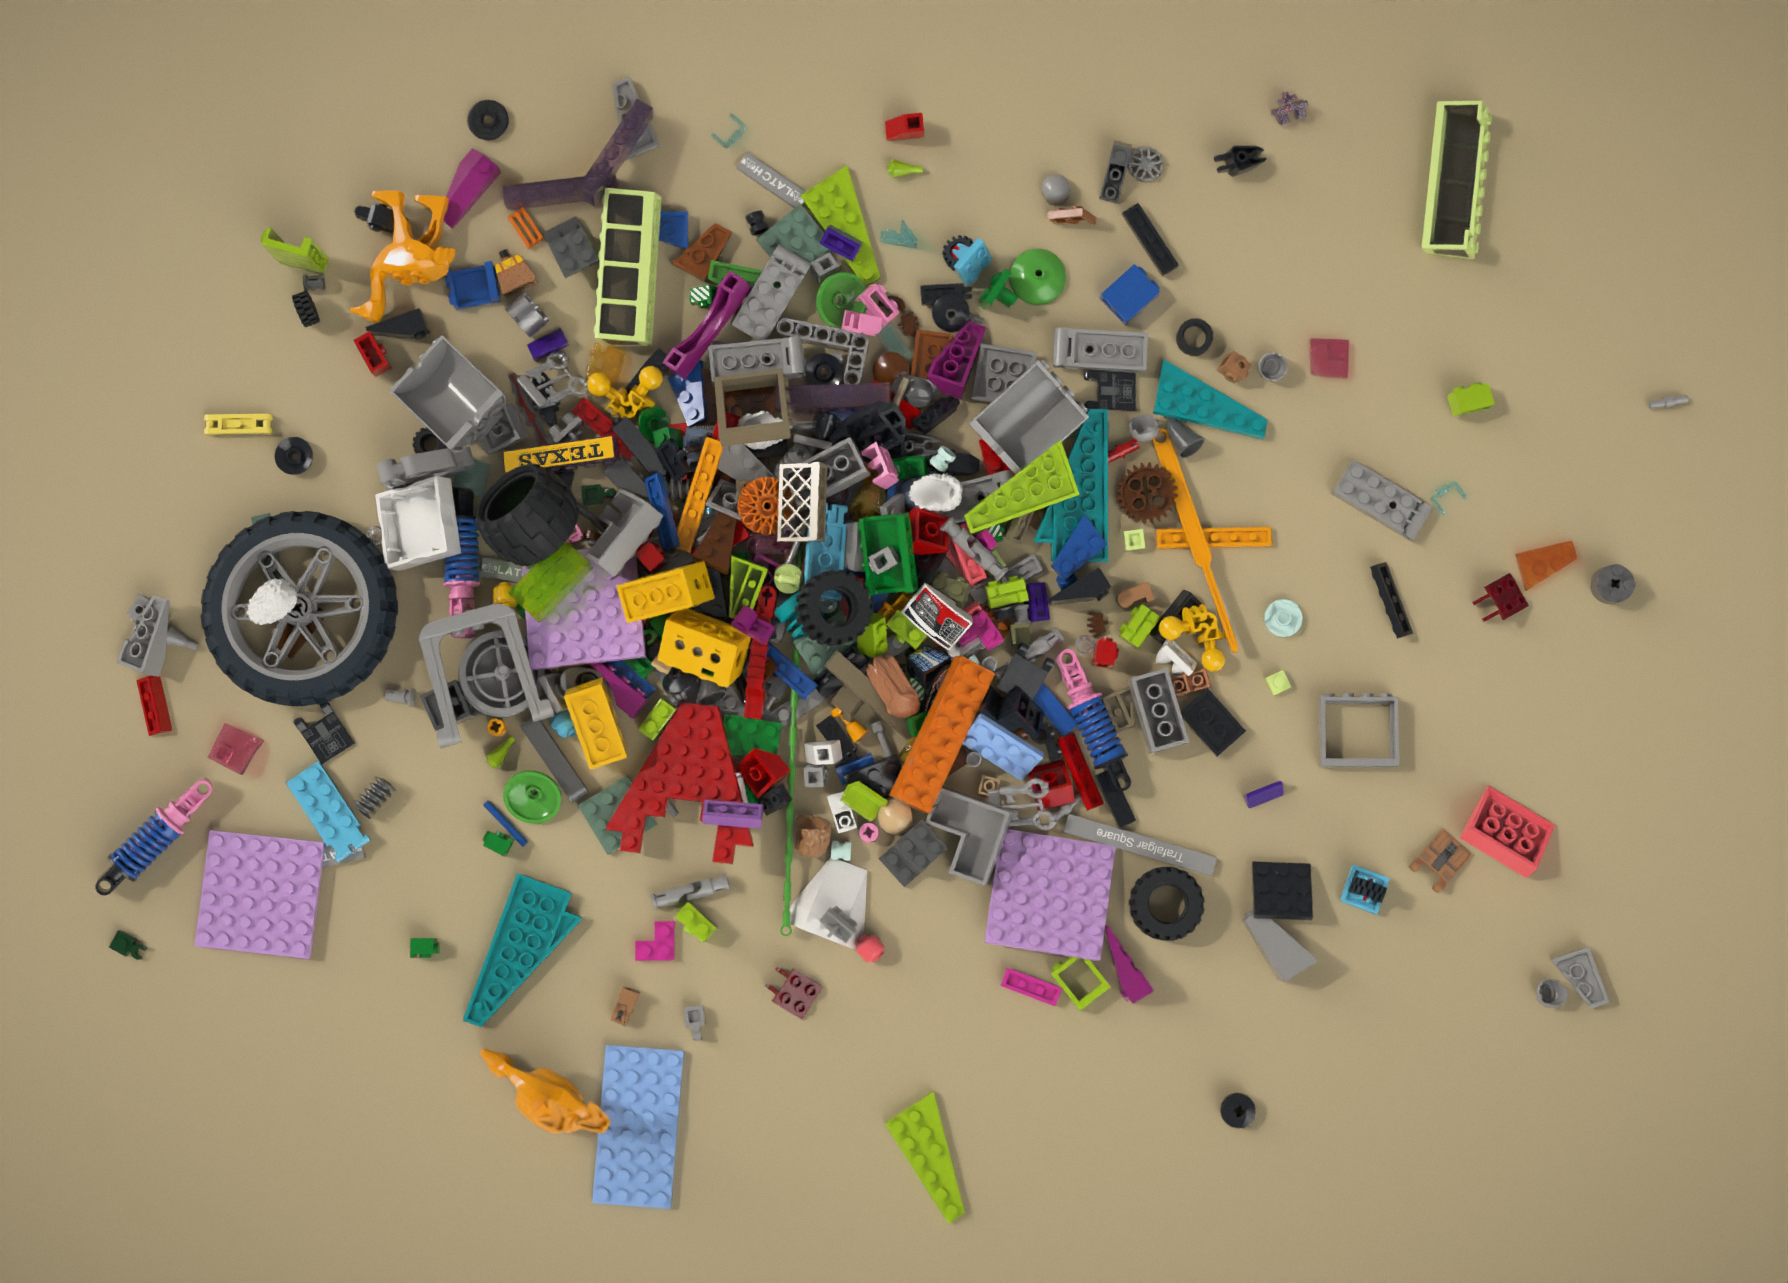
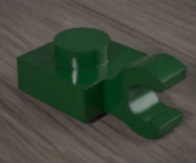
M601 484L581 486L584 506L603 504V498H613L616 495L614 488L602 489Z

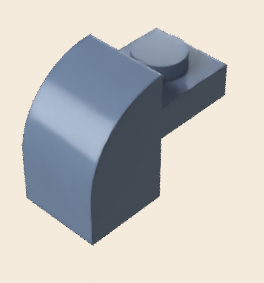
M686 429V435L683 437V447L699 444L701 447L700 451L684 456L691 472L696 471L706 439V429Z

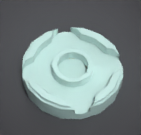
M1276 600L1265 611V626L1270 633L1277 637L1291 636L1302 625L1303 616L1301 610L1291 600Z

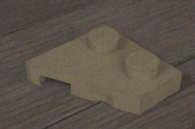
M1129 686L1101 699V702L1105 703L1104 710L1109 712L1107 717L1112 719L1110 724L1112 723L1115 726L1113 730L1119 733L1134 726V702Z

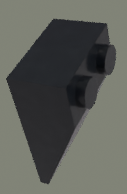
M1098 567L1052 596L1048 604L1089 602L1095 599L1100 601L1108 596L1111 585Z

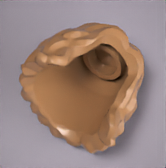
M811 814L799 815L796 818L798 831L796 833L795 849L799 855L806 858L820 857L826 853L831 841L830 823L826 819L814 817Z

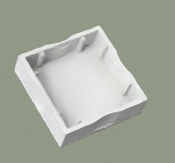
M434 476L415 482L408 487L395 488L375 495L378 518L382 529L384 562L390 570L402 571L461 554L450 478Z

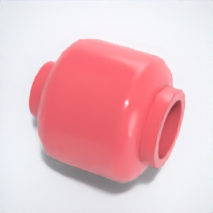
M864 934L857 941L859 945L856 947V952L865 962L871 961L874 963L884 954L885 946L875 934L869 936Z

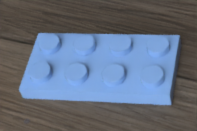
M982 713L972 722L963 741L964 746L979 753L983 758L1020 781L1044 757L1042 751Z

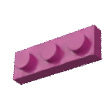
M1008 967L1000 985L1056 1006L1062 990L1061 987Z

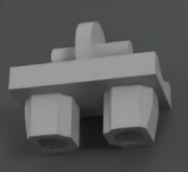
M568 412L562 418L568 426L561 430L555 424L549 429L556 444H562L564 441L566 443L580 441L578 437L583 434L579 428L584 423L578 416L575 417Z
M838 906L832 909L829 908L819 920L830 931L827 937L830 938L834 934L837 938L847 943L857 931L855 929L857 922L850 918L847 921L841 917L843 912Z

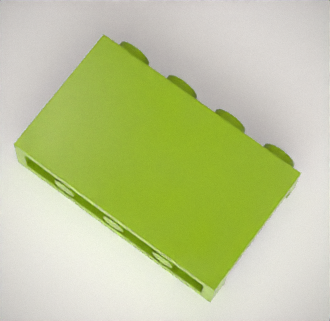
M267 227L266 231H263L261 245L280 264L316 274H324L328 256L313 239L304 237L301 247L286 244L271 227Z

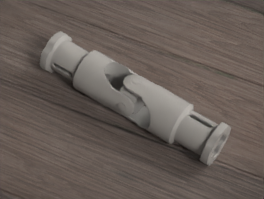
M950 517L940 530L947 532L953 538L952 541L972 557L975 562L984 570H988L994 575L996 581L1000 580L1008 571V568L1003 567L996 560V557L987 548L982 546L975 537L965 528H961L956 524L953 517Z
M1054 627L1053 631L1045 637L1041 636L1035 640L1024 655V659L1033 663L1036 658L1044 656L1051 651L1053 646L1059 642H1064L1065 640L1058 629ZM1013 656L1005 661L1006 664L993 672L998 681H1000Z
M723 874L722 877L703 879L684 886L667 889L666 892L656 895L652 893L651 899L654 909L658 910L662 906H673L689 900L714 895L717 891L725 889L728 891L730 886L727 875ZM694 888H700V890L696 893Z

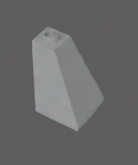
M1253 910L1245 914L1246 918L1242 920L1279 981L1285 982L1318 962L1313 955L1272 919L1253 918Z

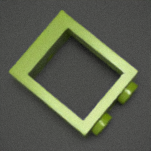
M1068 957L1069 959L1064 963L1061 961L1056 963L1052 967L1053 971L1050 974L1077 1009L1081 1011L1111 986L1090 960L1083 959L1101 983L1080 1000H1077L1058 975L1079 959Z

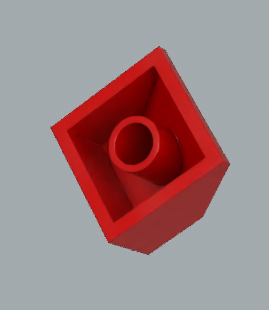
M915 507L908 512L914 553L924 555L948 552V533L940 529L949 517L920 509L919 507Z
M754 748L735 767L737 772H742L741 777H743L757 798L771 791L791 772L779 755Z
M1064 760L1035 766L1028 773L1029 781L1036 778L1048 783L1050 792L1041 798L1044 809L1075 802L1073 786ZM1040 784L1031 785L1034 793H1042ZM1034 798L1035 803H1039L1038 798Z

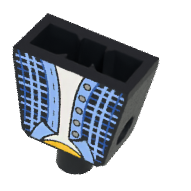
M925 645L916 651L910 647L905 652L907 671L923 688L930 684L934 675L941 667L951 663L949 655L929 645Z

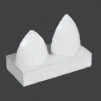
M976 638L963 647L956 642L950 650L946 649L951 657L952 663L955 656H963L968 659L973 654L975 655L984 649L985 646L979 638Z
M1166 640L1156 657V663L1158 664L1173 661L1172 674L1174 675L1186 673L1189 676L1194 672L1197 664L1174 640Z

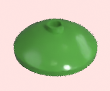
M1031 249L1025 251L1015 259L1010 269L1011 275L1009 279L1013 292L1019 296V299L1028 304L1044 305L1052 302L1061 294L1066 283V271L1062 261L1048 250ZM1040 271L1042 275L1038 277L1035 275V272Z
M846 272L835 273L823 281L817 293L816 306L819 316L828 326L841 329L845 310L867 314L866 310L868 308L862 301H855L867 289L864 282L856 275Z
M534 770L522 771L512 776L506 783L503 792L504 803L508 811L520 821L532 824L543 823L554 817L560 808L562 800L561 791L557 783L545 773Z

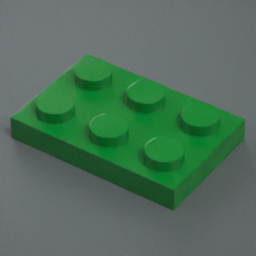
M725 714L723 723L732 755L746 757L754 748L777 755L782 723Z

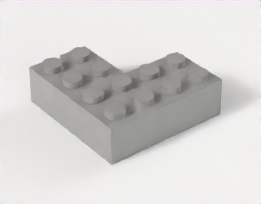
M620 489L610 502L625 515L622 517L612 507L607 505L597 517L607 526V529L585 555L602 570L614 577L616 574L621 573L624 569V564L628 559L634 557L637 548L647 541L649 533L659 526L663 517L649 503L623 489Z
M942 786L934 803L939 804L932 807L925 823L961 836L949 873L986 886L990 882L1014 811Z

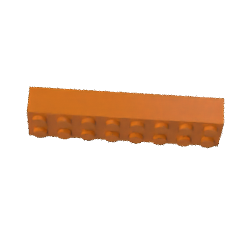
M963 656L954 657L889 796L920 812L930 814L995 673Z

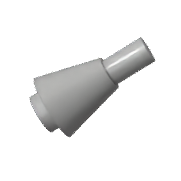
M173 627L167 629V645L185 646L195 651L197 650L198 643L188 640L187 637Z

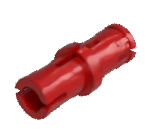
M1133 438L1122 445H1115V448L1108 451V463L1118 458H1125L1126 454L1140 449L1139 444L1131 447L1137 440Z

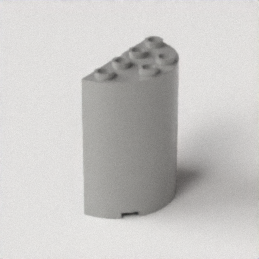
M441 335L433 341L432 346L426 352L420 355L418 365L415 367L410 366L406 370V374L393 384L390 392L451 451H462L466 445L470 444L473 446L493 429L503 414L500 410L502 406L506 405V397Z
M1044 360L1035 362L969 422L1014 474H1017L1057 441H1064L1089 418L1086 414L1087 408L1081 402L1077 404L1073 400L1076 396L1066 385L1064 387L1061 386L1062 380L1053 371L1051 373L1048 372L1050 367Z

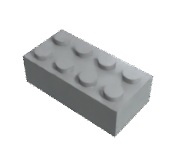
M851 437L800 463L820 462L827 464L826 499L871 475ZM806 468L801 473L806 480L811 476V468ZM788 469L785 472V477L790 480L796 473L792 469ZM799 477L792 483L797 490L804 484ZM789 487L792 495H794L795 492ZM806 487L800 494L807 499L811 494V490ZM797 496L795 501L798 507H800L803 501Z
M1168 668L1128 679V685L1149 754L1188 743L1189 738Z

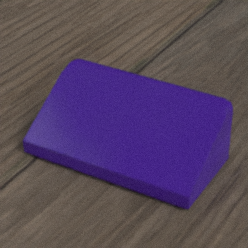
M829 225L819 244L853 262L863 242L833 225Z
M560 328L527 344L536 362L548 356L551 352H557L569 346Z
M1045 582L1025 584L1029 598L1028 601H1024V605L1028 604L1029 606L1027 608L1028 619L1031 623L1050 620Z
M1277 781L1244 794L1243 797L1247 807L1253 808L1284 795L1282 781Z

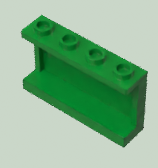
M909 513L860 518L858 532L861 534L862 539L860 550L864 555L862 567L863 571L866 572L865 588L868 587L870 591L868 595L904 591L905 593H910L918 590ZM893 545L902 562L877 575L870 568L868 557ZM882 557V562L886 564V558Z

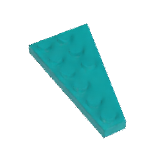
M1163 359L1152 414L1263 439L1265 437L1268 419Z

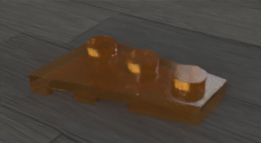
M1572 540L1515 554L1525 591L1577 559Z

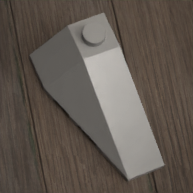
M153 595L142 613L143 618L140 623L134 625L132 629L134 632L130 639L124 641L117 660L118 664L143 674L160 676L166 655L170 600Z

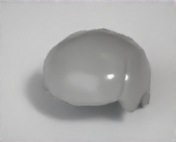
M1055 174L1043 180L1041 190L1047 203L1060 205L1069 199L1070 185L1064 176Z
M1267 353L1259 360V373L1268 381L1282 379L1287 373V361L1284 356L1278 353Z
M1138 415L1129 422L1131 435L1136 440L1142 442L1151 441L1159 432L1158 422H1156L1155 417L1152 415Z
M1545 979L1539 982L1535 990L1538 1002L1547 1008H1557L1565 1004L1568 999V990L1559 983V980Z

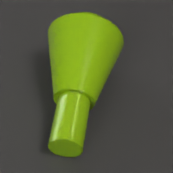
M892 159L891 163H888L887 173L891 174V178L910 173L922 174L923 166H913Z
M509 736L502 745L485 756L487 758L486 762L494 769L496 767L501 768L509 751L508 749L516 740Z

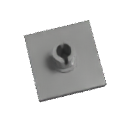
M562 671L544 675L538 679L545 692L544 695L539 696L540 701L549 700L556 713L568 710L564 699L565 691L560 684Z

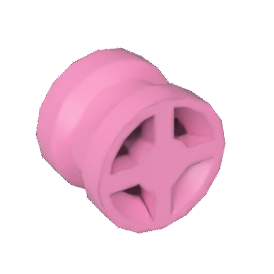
M866 823L861 826L859 835L863 841L873 842L878 837V829L874 824Z

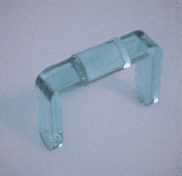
M732 113L729 116L741 127L733 133L729 140L724 143L714 133L711 134L724 148H729L732 143L735 144L745 131V125Z
M1457 482L1443 485L1431 497V502L1441 515H1444L1445 512L1436 501V498L1447 493L1451 487L1454 486L1464 500L1467 498Z

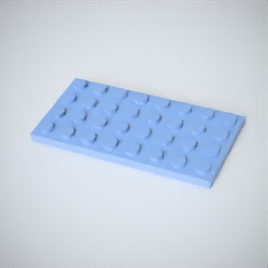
M606 1045L600 1109L610 1119V1125L604 1133L598 1132L592 1203L671 1209L684 1057L683 1050Z

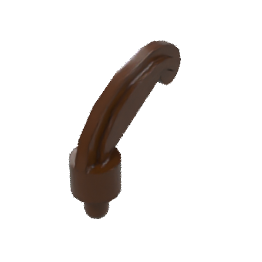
M888 296L889 300L892 299L897 303L898 310L905 314L904 309L906 307L904 301L897 296ZM879 300L878 306L883 307V303Z

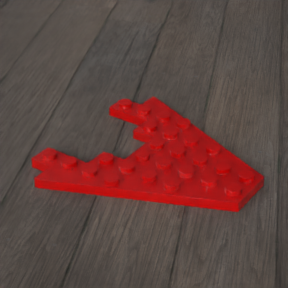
M680 703L606 826L608 831L623 832L620 851L641 854L646 817L665 818L668 799L702 802L701 822L704 800L743 803L721 711L718 706ZM718 825L712 862L733 865L736 845L754 846L750 828Z

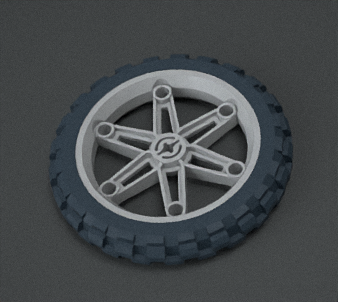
M282 512L275 516H267L260 519L248 528L245 527L218 554V559L211 566L206 577L207 583L202 592V629H204L208 649L216 660L215 663L242 690L254 697L278 705L292 707L319 705L339 696H344L354 690L357 685L364 682L373 673L379 662L381 663L396 629L395 623L396 616L398 615L397 589L394 577L384 562L383 554L356 527L344 520L320 512ZM296 547L319 549L298 584L274 555L282 550ZM328 552L329 559L327 561H323L322 555ZM271 557V558H272L271 564L268 565V566H266V565H265V560H266V558ZM335 558H338L351 572L357 584L359 595H321ZM259 564L268 580L276 578L273 572L278 570L282 577L295 588L298 595L295 607L283 619L278 621L263 659L249 646L241 629L240 621H251L249 615L245 613L243 617H239V611L245 608L247 612V606L250 604H239L243 587L250 574ZM318 566L322 567L312 594L304 591ZM359 599L361 604L358 608L354 609L353 603ZM317 602H345V607L318 611ZM297 604L302 606L300 608L302 613L297 611L299 609ZM360 613L359 622L352 639L343 651L339 653L321 619ZM312 621L326 643L324 647H321L306 627ZM287 623L295 627L281 651L277 650L278 644ZM301 633L325 662L321 666L307 670H286L280 668ZM333 651L334 658L328 661L327 654ZM275 655L277 661L274 665H271L270 658Z

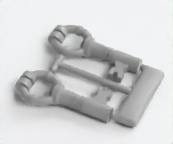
M551 352L545 363L517 378V382L538 407L548 403L553 404L569 395L583 396L589 392L586 378H573L572 374L565 369L570 359L564 352ZM558 356L563 364L555 365L552 358ZM549 369L564 370L565 374L538 387H535L529 380L534 377L539 384L542 381L544 382L545 378L541 376V373ZM567 376L571 379L568 388L558 393L554 391L552 386L549 389L546 388L545 391L547 394H550V397L547 399L539 391ZM580 382L585 390L578 391L573 384Z
M1031 779L1025 786L1000 787V790L988 791L990 803L1007 809L1040 806L1041 811L1037 812L1033 817L1019 818L1018 810L1015 809L1009 826L1034 825L1040 829L1048 830L1057 824L1056 815L1043 810L1041 798L1046 796L1050 790L1048 783L1041 779ZM1040 784L1042 793H1034L1031 785ZM1026 793L1034 798H1038L1039 803L1002 805L1000 795H1006L1007 803L1011 801L1015 803L1013 794ZM1047 815L1050 824H1041L1039 816Z

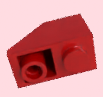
M923 113L903 114L885 121L886 140L924 138Z

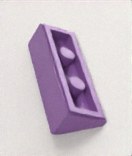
M704 800L702 823L761 828L763 804Z

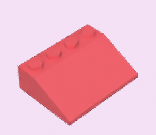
M1488 785L1466 822L1460 839L1527 878L1538 868L1555 825Z

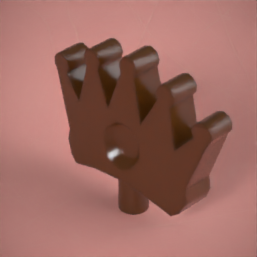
M913 311L902 316V324L898 325V328H903V335L915 337L916 334L913 332L919 329L915 328V326L920 323L913 322L918 317H910L914 314Z
M1089 612V615L1094 617L1087 618V621H1092V623L1087 624V627H1094L1089 632H1097L1093 635V638L1101 633L1106 632L1104 625L1109 623L1108 620L1103 621V614Z
M769 657L770 662L766 661L765 667H767V671L764 673V676L767 677L766 681H769L770 677L772 679L776 678L773 673L778 670V666H776L773 657Z

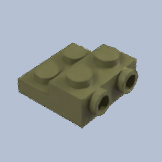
M939 571L938 574H935L930 584L931 587L956 602L957 607L962 610L964 609L971 589L966 579L956 577V580L951 579L949 574Z

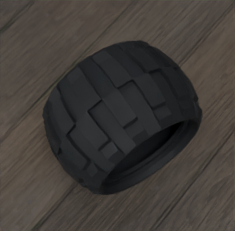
M533 463L510 470L488 489L478 505L475 522L485 543L498 556L508 562L511 561L515 565L529 566L545 560L567 541L577 524L579 508L569 486L558 475L546 467Z

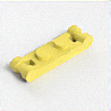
M204 415V422H206L204 435L273 434V428L271 427L273 415ZM218 421V428H214V422ZM258 421H263V427H258Z

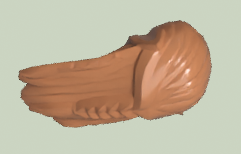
M888 654L885 657L880 655L875 657L873 664H868L866 672L873 687L886 704L888 714L897 718L913 716L920 707L919 696L907 680L898 662L892 655Z

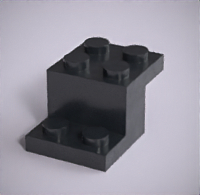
M990 685L980 705L979 713L987 716L1010 732L1022 728L1033 740L1040 737L1044 711L1020 687L1002 697Z

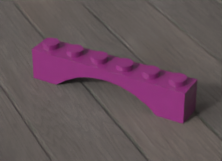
M729 270L718 285L713 304L702 323L687 339L674 346L662 362L671 372L684 380L687 378L708 349V346L712 344L752 289L748 283Z
M602 662L589 664L610 685L616 706L635 719L648 702L645 698L647 694L639 688L636 690L630 686L632 682L625 676L620 678L616 675L617 670L610 664H607V666Z

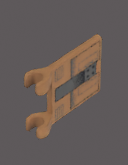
M1442 829L1423 852L1409 865V869L1415 872L1421 868L1423 863L1440 877L1432 887V890L1438 893L1445 888L1447 883L1472 854Z

